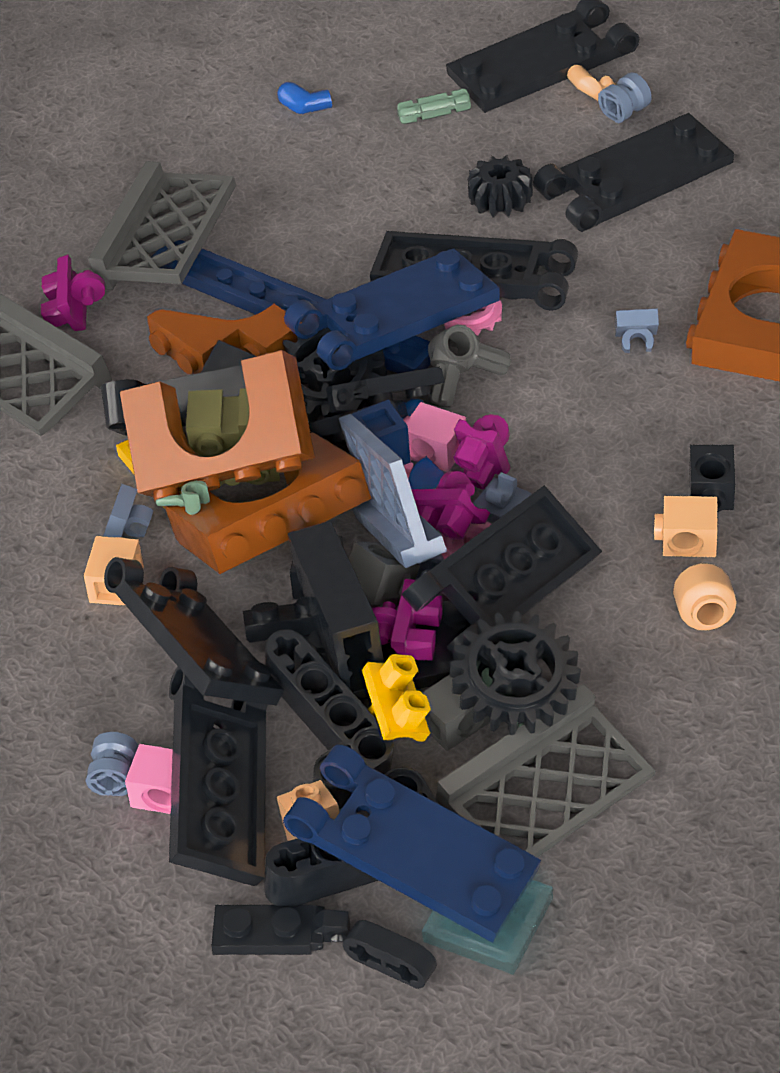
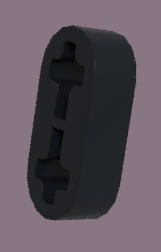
M357 921L343 941L345 952L353 960L416 989L425 986L437 966L435 957L424 946L370 921Z

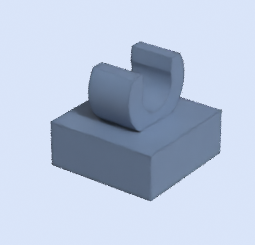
M658 309L616 311L615 336H623L621 347L624 353H630V341L635 337L644 340L646 352L652 351L654 344L653 335H657L659 325Z
M500 472L498 479L494 477L473 504L479 509L486 508L490 512L487 521L494 523L528 498L531 492L517 487L516 478Z
M121 484L103 537H121L123 531L129 536H145L153 510L144 505H133L137 493L136 488Z

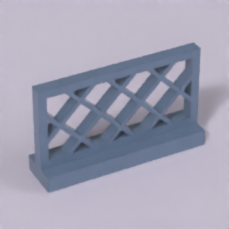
M352 414L340 417L339 421L350 455L360 461L371 496L370 500L352 508L356 519L405 568L447 552L442 535L418 513L402 459Z

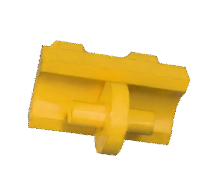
M392 654L385 663L367 662L362 669L372 702L368 711L378 721L383 740L409 737L416 741L424 742L430 735L425 717L430 712L431 707L427 696L421 691H416L413 677L418 672L414 657L411 655Z

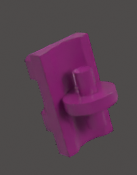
M68 254L57 258V271L42 277L41 286L49 301L41 304V315L45 321L55 327L69 324L73 331L86 330L87 305H92L93 302H97L105 295L104 279L91 270H85L77 274L71 267V258Z
M493 414L479 418L474 423L473 428L469 426L467 421L459 419L454 428L459 442V446L453 456L454 461L464 469L463 473L467 475L474 487L484 490L495 474L499 475L502 472L507 475L511 468L503 447L508 442L510 436L508 424L504 418Z
M461 471L445 473L436 489H411L418 513L445 537L453 540H463L470 524H485L490 515L486 508L479 509L471 502L470 498L474 494L475 488L470 483L467 475Z
M405 579L402 593L416 580ZM402 593L398 611L395 610L396 605L392 602H384L382 607L372 609L378 621L381 645L387 644L388 639H391V647L395 650L396 655H411L415 660L433 661L436 644L435 630L419 629L416 626L417 624L440 626L443 614L442 596H437L417 613L404 599Z

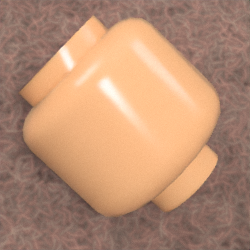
M700 563L690 566L681 572L676 579L673 589L675 602L681 619L689 627L696 630L720 628L735 613L737 603L729 576L720 567L713 564Z

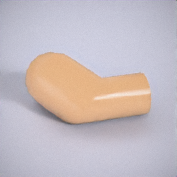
M581 65L572 66L567 73L568 79L578 90L597 101L601 90L612 84L615 85L609 76H603L597 81Z

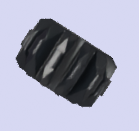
M491 155L488 162L477 161L476 168L469 170L468 198L471 205H476L479 214L489 210L492 218L498 212H504L509 218L512 209L523 212L524 205L531 203L533 195L532 174H530V168L523 166L521 159L510 161L508 155L502 159H496Z

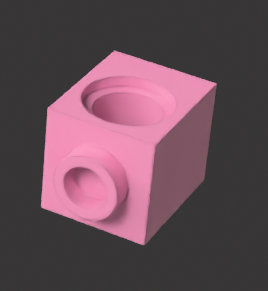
M420 402L412 415L406 416L403 419L408 426L410 460L418 462L427 456L440 470L449 472L455 463L453 456L459 446L454 428L459 419L466 421V417Z
M139 744L125 780L131 807L170 814L173 749Z

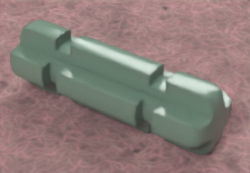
M462 88L451 91V95L448 96L447 92L417 98V103H413L412 100L400 102L397 104V114L402 124L417 122L419 117L422 120L449 115L451 110H455L456 113L469 110L471 108V100L467 90Z

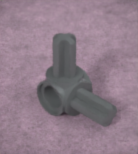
M455 325L436 334L429 342L428 354L431 365L442 368L445 383L431 386L429 401L439 407H451L460 373L468 371L473 366L497 375H505L511 365L510 354L480 343L478 335L465 325ZM448 339L453 340L457 345V356L449 350Z

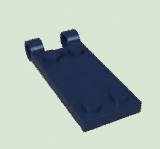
M453 248L344 293L336 294L317 304L312 305L307 300H298L287 309L284 322L301 339L311 338L320 330L328 327L331 332L325 334L319 341L317 354L331 369L342 370L355 360L500 301V288ZM306 315H308L307 318L305 319V321H303L301 324H299L300 321H301ZM338 347H340V349H339L335 354H333L334 351H335Z
M335 745L320 765L321 774L329 783L340 789L352 792V795L335 820L331 819L327 811L316 801L306 797L297 798L283 818L285 828L299 840L312 843L493 943L537 873L541 859L372 769L365 764L363 758L355 750L344 745ZM363 810L366 811L369 814V816L366 818L363 815L357 814V812Z

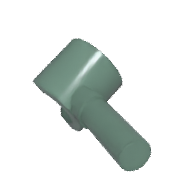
M196 480L184 484L181 488L182 494L170 495L156 500V504L159 507H185L187 514L195 515L201 509L200 503L207 504L210 502L207 484Z

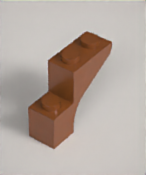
M275 304L256 315L237 320H225L169 310H156L147 316L150 332L148 339L152 348L159 355L167 354L177 361L179 367L189 375L201 373L218 340L255 356L280 350L285 351L284 340L294 343L298 341L296 334L284 322L286 311Z

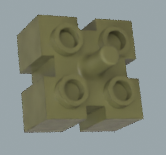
M246 388L240 389L239 396L224 397L223 389L188 391L186 432L190 447L201 457L217 456L234 447L243 436L249 421V402ZM276 468L261 471V478L246 483L261 485L266 482L280 481V473L276 472ZM235 478L220 481V486L223 484L236 486L240 482H235Z

